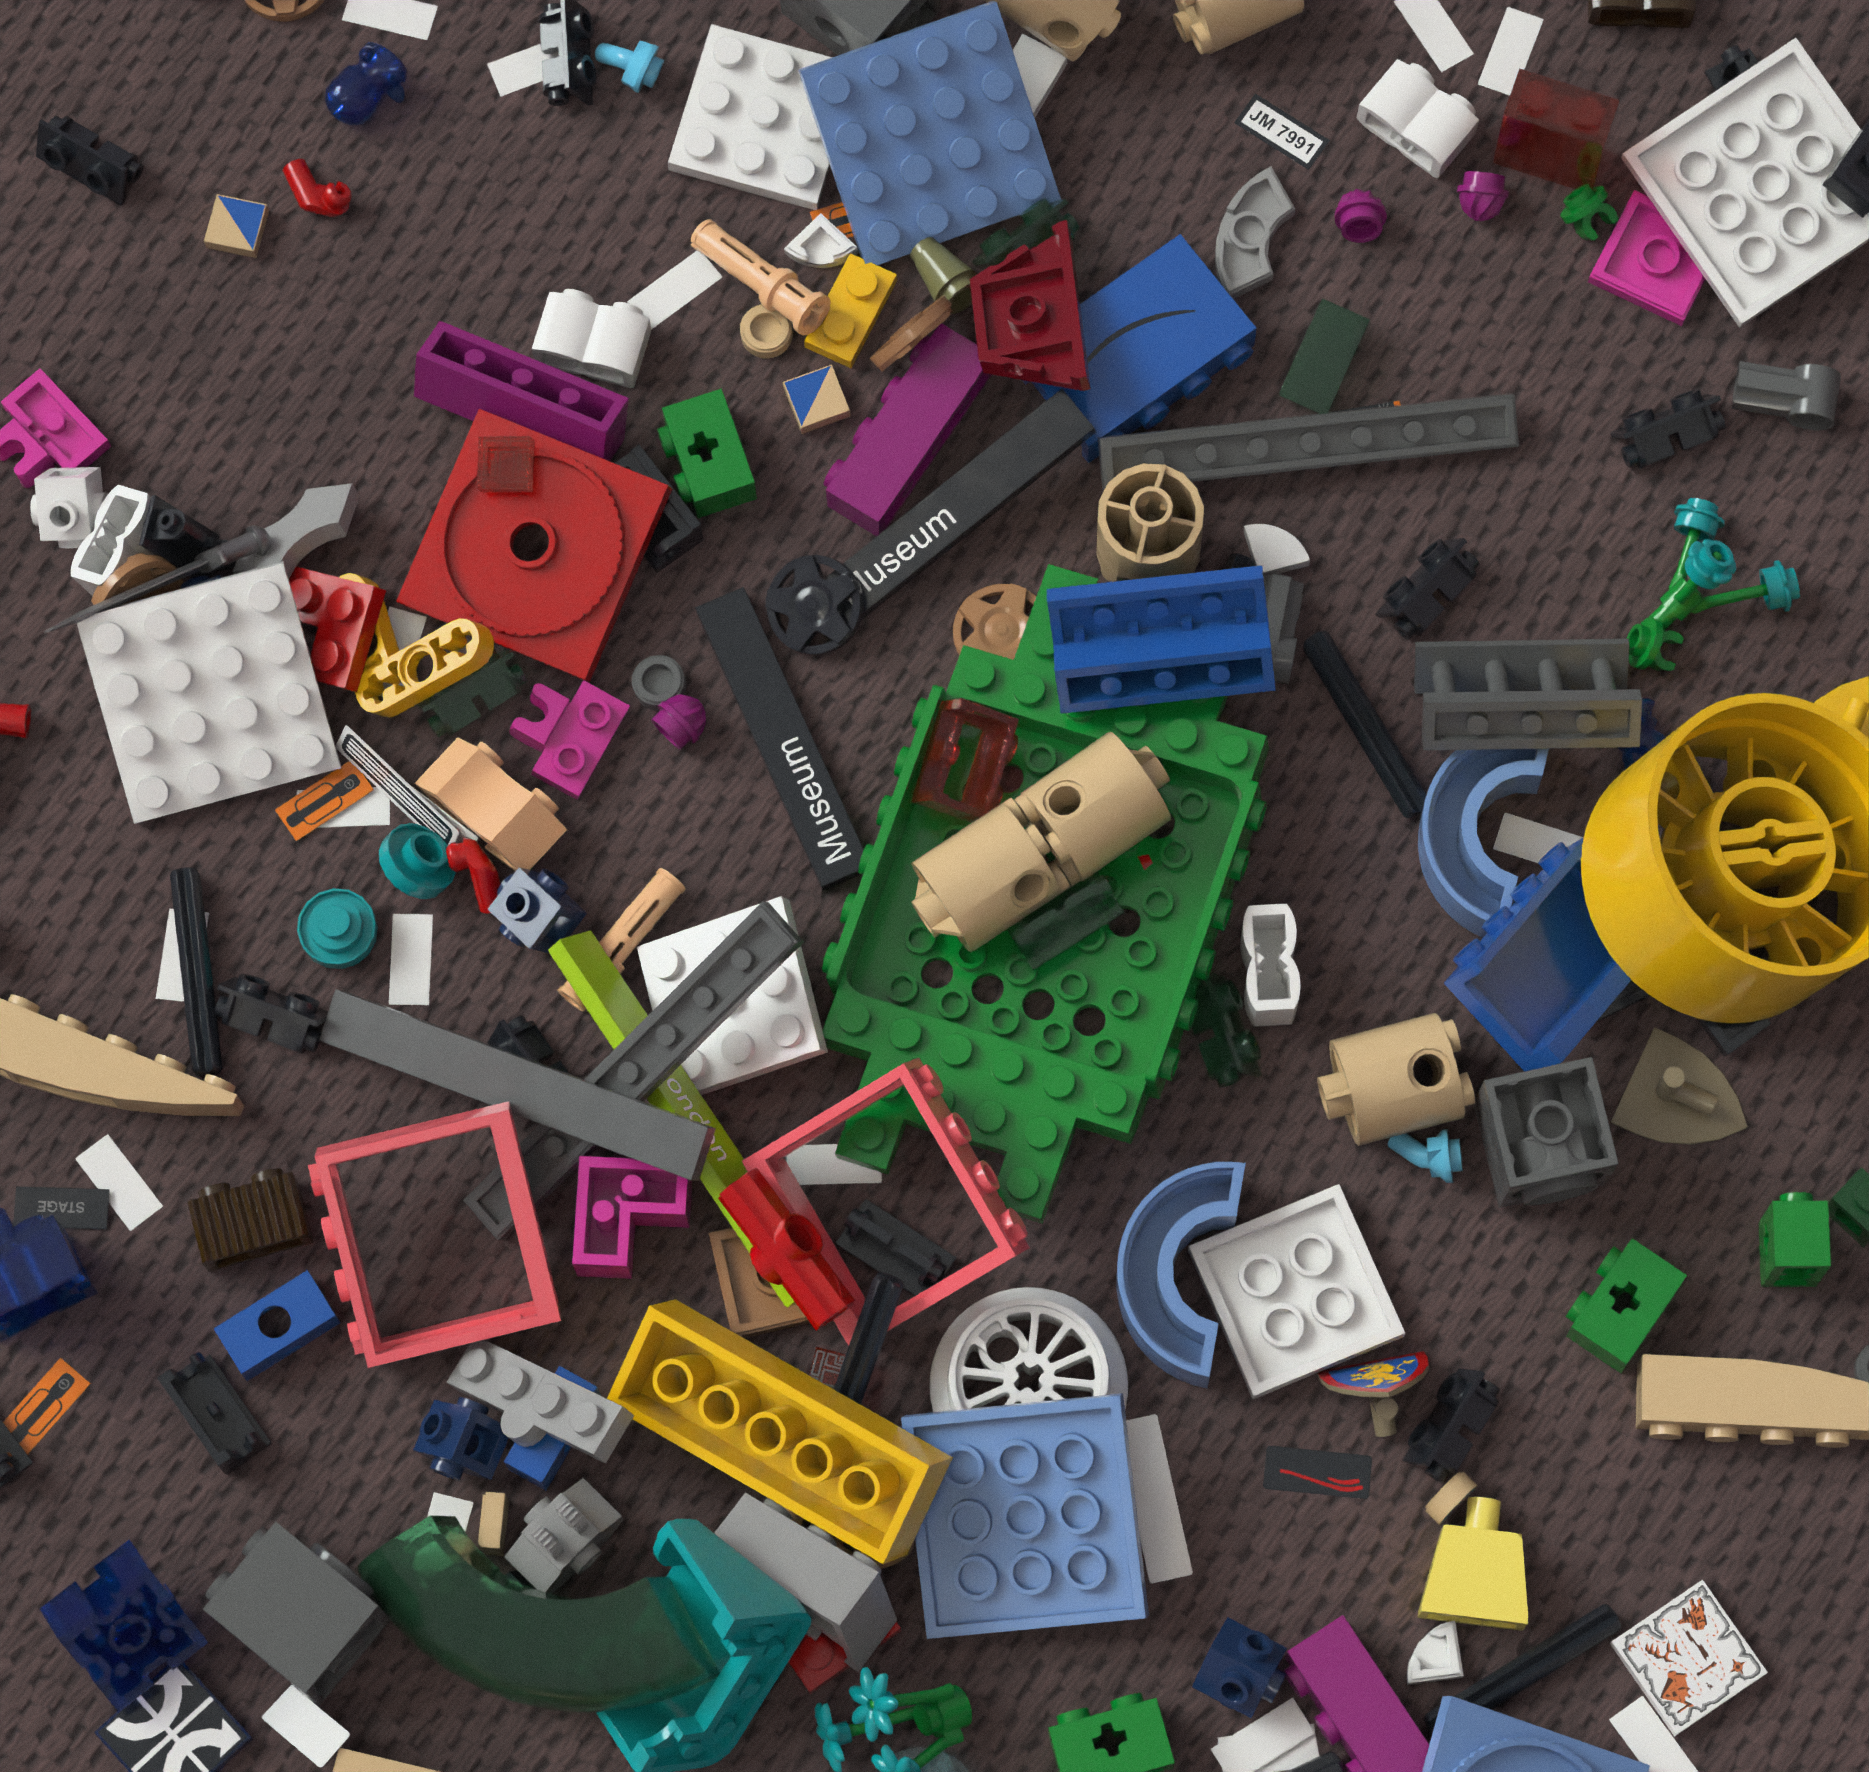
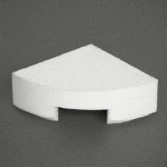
M821 213L784 248L785 254L802 265L814 268L838 266L846 262L850 253L855 256L859 253L857 246Z
M1267 524L1244 526V535L1251 557L1255 561L1256 566L1262 565L1263 576L1281 574L1309 566L1310 559L1305 548L1287 531Z
M1455 1621L1446 1622L1433 1628L1418 1642L1408 1662L1407 1685L1463 1678Z

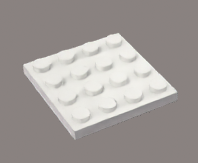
M1794 38L1622 154L1621 159L1739 328L1869 242V213L1863 218L1860 217L1822 185L1861 129L1797 38Z
M284 561L122 604L96 613L77 623L134 824L341 768Z

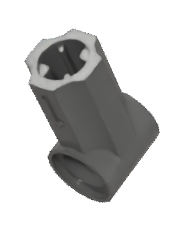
M1740 361L1734 385L1732 409L1786 417L1791 425L1798 428L1816 431L1831 429L1835 422L1841 373L1831 367L1818 364H1804L1797 366L1793 370Z
M1272 574L1264 576L1274 678L1275 683L1289 685L1297 638H1294L1297 620L1299 619L1304 584L1295 581L1289 576Z

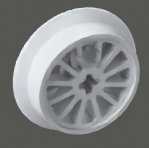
M1035 1287L1013 1288L991 1294L977 1301L962 1312L948 1327L941 1338L932 1361L929 1387L933 1412L979 1408L1004 1396L1008 1398L1004 1405L1065 1399L1054 1391L1055 1388L1088 1391L1091 1392L1092 1396L1123 1393L1126 1409L1128 1375L1122 1350L1114 1334L1107 1324L1087 1305L1071 1296L1050 1289ZM1030 1320L1029 1341L1026 1340L1024 1334L1017 1327L1009 1324V1322ZM1045 1321L1060 1327L1041 1354H1037L1039 1322ZM1067 1335L1073 1336L1084 1348L1056 1362H1049ZM1006 1337L1013 1340L1017 1344L1019 1351L1012 1360L996 1363L988 1356L987 1348L994 1339ZM976 1351L979 1353L981 1363L985 1369L965 1366L971 1352ZM1087 1360L1093 1366L1095 1379L1085 1380L1057 1377L1055 1374ZM1023 1370L1029 1376L1034 1375L1036 1372L1040 1373L1038 1384L1040 1390L1034 1393L1032 1389L1027 1387L1019 1391L1017 1389L1019 1385L1018 1373ZM967 1379L1001 1382L1003 1384L972 1399L965 1397L963 1383Z

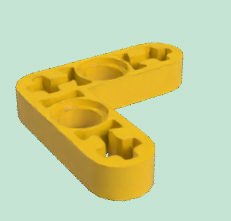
M347 573L340 576V578L379 588L377 583L371 579L357 574ZM383 600L375 628L378 642L375 652L366 660L358 691L355 692L356 698L360 706L367 712L389 718L399 715L479 670L488 663L494 648L493 636L484 625L460 618L449 622L399 651ZM467 635L472 636V640L468 643L466 639ZM466 646V654L458 652L460 649ZM430 654L433 659L432 673L425 681L419 682L416 673L417 665L424 656ZM386 682L392 684V686L384 690L383 683ZM383 693L384 700H378V696Z

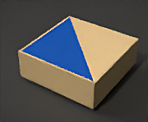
M217 194L204 239L206 248L257 258L269 214L267 204Z
M832 364L783 382L784 391L801 434L850 417V409Z

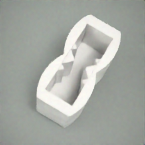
M1397 59L1359 104L1356 118L1365 128L1387 144L1397 148L1405 157L1438 179L1476 134L1479 119L1475 116L1476 111L1472 104L1464 97L1455 93L1448 95L1438 90L1434 85L1435 81L1432 75L1425 68L1416 63L1408 65Z
M565 289L563 293L549 292L532 347L533 359L565 372L585 375L593 379L634 388L651 333L650 318L644 316L640 308L629 303L615 302L613 306L598 305L593 302V298L590 295L579 290Z
M117 485L102 502L96 515L95 530L82 542L71 566V577L92 596L97 586L103 585L116 569L126 563L128 557L139 553L155 555L139 545L143 524L151 500L147 493Z
M1287 903L1248 906L1244 916L1240 941L1241 956L1247 969L1244 1004L1247 1016L1253 1026L1292 1024L1296 1015L1301 988L1299 971L1293 960L1297 929L1294 915Z

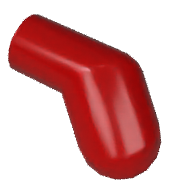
M305 159L293 160L283 167L282 171L299 206L304 211L334 218L344 214L349 209L352 193L350 188L343 182L338 181L336 186L334 183H328V185L317 184Z
M463 838L461 843H450L446 847L450 869L454 872H460L469 868L479 910L482 913H491L488 908L496 899L500 886L497 868L477 841Z

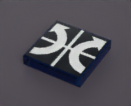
M179 1656L175 1657L94 1732L129 1772H218L253 1740V1737Z

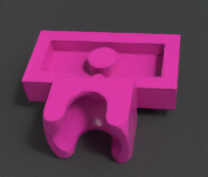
M40 368L1 401L2 406L13 419L0 429V461L7 460L15 453H25L24 457L14 467V472L24 488L32 487L35 484L34 479L49 468H54V463L60 468L88 467L111 447L108 439Z
M585 680L581 683L571 702H569L568 698L547 686L536 683L530 695V702L543 711L545 715L544 720L531 722L525 718L518 717L513 721L509 733L520 742L542 752L531 775L578 800L630 706Z

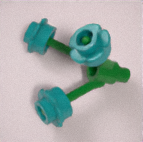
M1689 498L1687 504L1677 505L1674 514L1677 516L1674 529L1687 537L1677 570L1668 587L1669 590L1660 598L1662 604L1649 617L1660 620L1663 624V631H1665L1677 618L1683 621L1691 612L1697 614L1712 607L1762 596L1768 610L1783 608L1787 612L1792 606V600L1800 598L1796 572L1793 567L1785 569L1779 560H1775L1772 567L1759 570L1760 585L1704 597L1697 588L1700 586L1705 589H1716L1721 584L1730 582L1732 574L1736 571V563L1730 548L1724 543L1714 540L1718 528L1725 526V520L1722 517H1718L1717 514L1719 507L1704 499Z

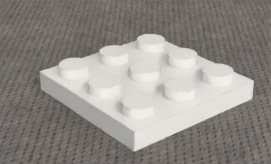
M711 24L668 160V170L817 210L830 164L798 70L832 57Z
M780 896L766 901L773 906L798 935L790 900ZM758 905L637 946L652 1011ZM801 946L681 1064L701 1095L828 1052Z
M1339 1184L1188 1246V1252L1252 1399L1261 1397L1403 1338L1405 1335L1402 1324Z

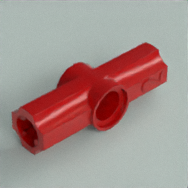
M757 1168L744 1174L719 1194L718 1199L753 1245L750 1250V1258L756 1271L768 1282L776 1285L782 1284L816 1331L829 1324L853 1305L855 1299L820 1253L823 1249V1241L816 1226L803 1215L791 1214Z

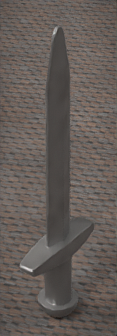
M248 526L245 534L198 554L194 558V562L81 610L44 632L48 633L79 623L96 613L120 606L198 571L209 573L255 552L261 556L269 549L270 536L260 526Z

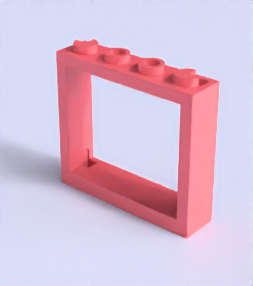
M919 1057L903 1063L742 1160L747 1172L755 1168L760 1171L791 1214L803 1215L816 1226L821 1234L823 1241L821 1255L855 1299L850 1308L834 1319L848 1346L866 1298L784 1157L902 1086L906 1087L998 1248L897 1306L888 1331L1030 1248L1024 1239L1027 1237V1229L1023 1220L1014 1209L1006 1208L997 1192L1000 1185L995 1172L986 1161L978 1160L969 1144L972 1136L967 1124L958 1113L950 1112L941 1096L944 1088L939 1076L931 1066L923 1065Z
M509 1101L316 1149V1164L308 1165L312 1181L311 1186L315 1197L325 1196L329 1216L321 1218L323 1234L328 1250L338 1248L343 1269L334 1271L337 1290L342 1303L347 1301L352 1303L356 1321L347 1323L349 1337L353 1344L355 1355L364 1353L368 1368L561 1321L558 1297ZM491 1127L533 1301L381 1338L338 1164Z

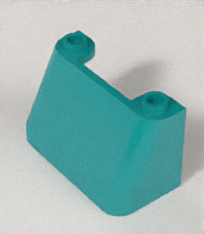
M675 1519L667 1521L660 1529L653 1546V1554L658 1562L663 1566H672L635 1629L631 1635L605 1636L592 1643L586 1652V1657L573 1676L634 1772H675L703 1768L720 1761L728 1755L739 1741L812 1623L811 1616L798 1598L697 1519Z

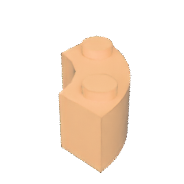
M457 737L414 784L434 804L460 824H465L470 830L486 841L488 844L485 846V849L514 871L519 867L530 870L567 831L565 826L554 816L559 810L558 806L540 789L535 788L530 792L508 776L500 768L504 764L503 760L488 745L480 742L477 746H474Z

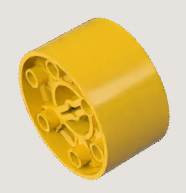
M1745 694L1716 702L1695 714L1624 770L1607 787L1596 803L1585 830L1581 857L1582 886L1590 918L1599 938L1614 961L1635 984L1664 1005L1686 1015L1712 1022L1747 1023L1767 1019L1787 1011L1869 958V738L1836 713L1807 700L1782 694ZM1695 757H1710L1727 761V775L1723 781L1724 792L1713 793ZM1721 821L1734 823L1745 828L1719 832ZM1658 824L1665 828L1661 838H1659ZM1779 886L1777 898L1768 897L1752 890ZM1822 890L1837 892L1838 912L1836 925L1807 904ZM1765 946L1769 954L1768 961L1750 955L1749 949Z

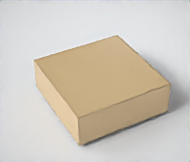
M486 1492V1495H483L478 1546L485 1555L504 1556L509 1500L505 1493Z

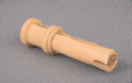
M707 219L697 226L691 237V247L709 257L729 274L759 294L762 307L770 312L778 311L793 322L794 330L803 336L809 335L822 324L830 309L831 302L827 295L820 291L812 292L798 281V275L791 269L783 267L777 269L750 248L725 232L713 220Z

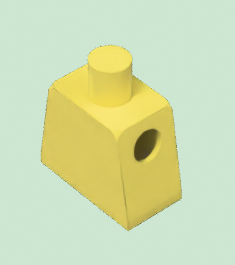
M1469 1497L1467 1500L1465 1527L1456 1525L1443 1526L1419 1606L1418 1618L1524 1630L1528 1624V1605L1522 1534L1498 1531L1501 1501L1485 1497Z

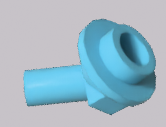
M639 41L634 51L608 43L599 44L595 50V58L598 62L625 70L621 82L639 93L643 85L650 88L653 87L664 63L663 59L656 56L659 46Z
M1448 1129L1441 1130L1436 1137L1427 1138V1147L1407 1133L1390 1137L1388 1147L1415 1166L1430 1169L1431 1177H1440L1446 1183H1453V1172L1463 1171L1460 1139L1449 1140Z

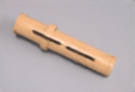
M659 868L656 871V875L625 909L620 918L599 942L620 974L625 969L622 963L652 930L678 896L686 890L685 886L675 876L663 868ZM568 980L563 986L558 988V993L572 1006L582 1012L586 1010V1007Z

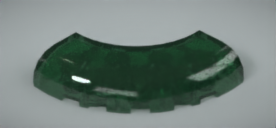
M435 1515L428 1516L369 1554L357 1568L361 1578L374 1589L372 1596L394 1625L423 1653L449 1672L484 1691L516 1703L553 1711L580 1713L622 1711L660 1703L688 1693L717 1678L720 1674L669 1577H645L626 1588L587 1599H572L548 1594L529 1586H523L499 1571L500 1568L495 1566L467 1536L456 1516Z

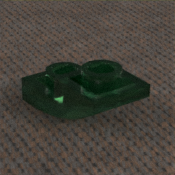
M1322 298L1279 395L1320 414L1328 413L1370 319Z

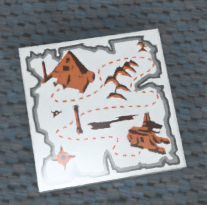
M1703 1580L1610 1643L1674 1737L1768 1673Z

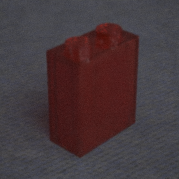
M1519 68L1503 114L1493 163L1573 189L1584 184H1589L1593 189L1607 151L1620 100Z

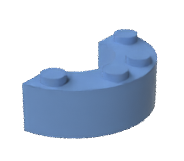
M1549 749L1455 750L1441 765L1428 789L1418 830V852L1423 875L1433 896L1450 917L1462 927L1482 938L1487 934L1482 929L1483 924L1500 908L1507 906L1509 909L1512 906L1513 898L1510 894L1516 888L1518 876L1500 869L1484 853L1477 835V821L1480 814L1497 799L1514 793L1537 794Z
M1213 1162L1201 1164L1178 1172L1164 1180L1135 1209L1127 1223L1119 1247L1116 1290L1119 1308L1128 1332L1141 1351L1156 1366L1171 1376L1198 1387L1208 1388L1219 1323L1198 1316L1183 1302L1174 1283L1173 1268L1179 1253L1193 1238L1212 1230H1228L1235 1227L1246 1163Z

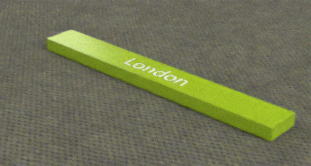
M591 930L559 939L548 949L550 955L612 1048L615 1049L648 1016ZM680 1065L647 1100L651 1105L716 1128L700 1180L750 1253L753 1245L718 1199L719 1194L747 1173L742 1163L744 1158ZM770 1283L784 1306L788 1308L796 1305L782 1284Z

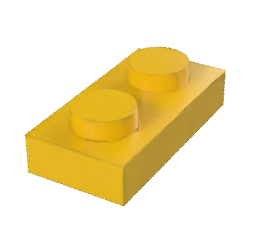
M850 253L828 294L831 302L828 314L822 324L806 336L804 340L805 348L852 368L897 282V274L871 262L865 264L864 259Z

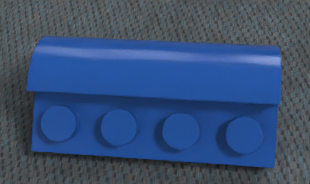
M1262 565L1047 589V604L1054 649V671L1061 714L1276 691Z

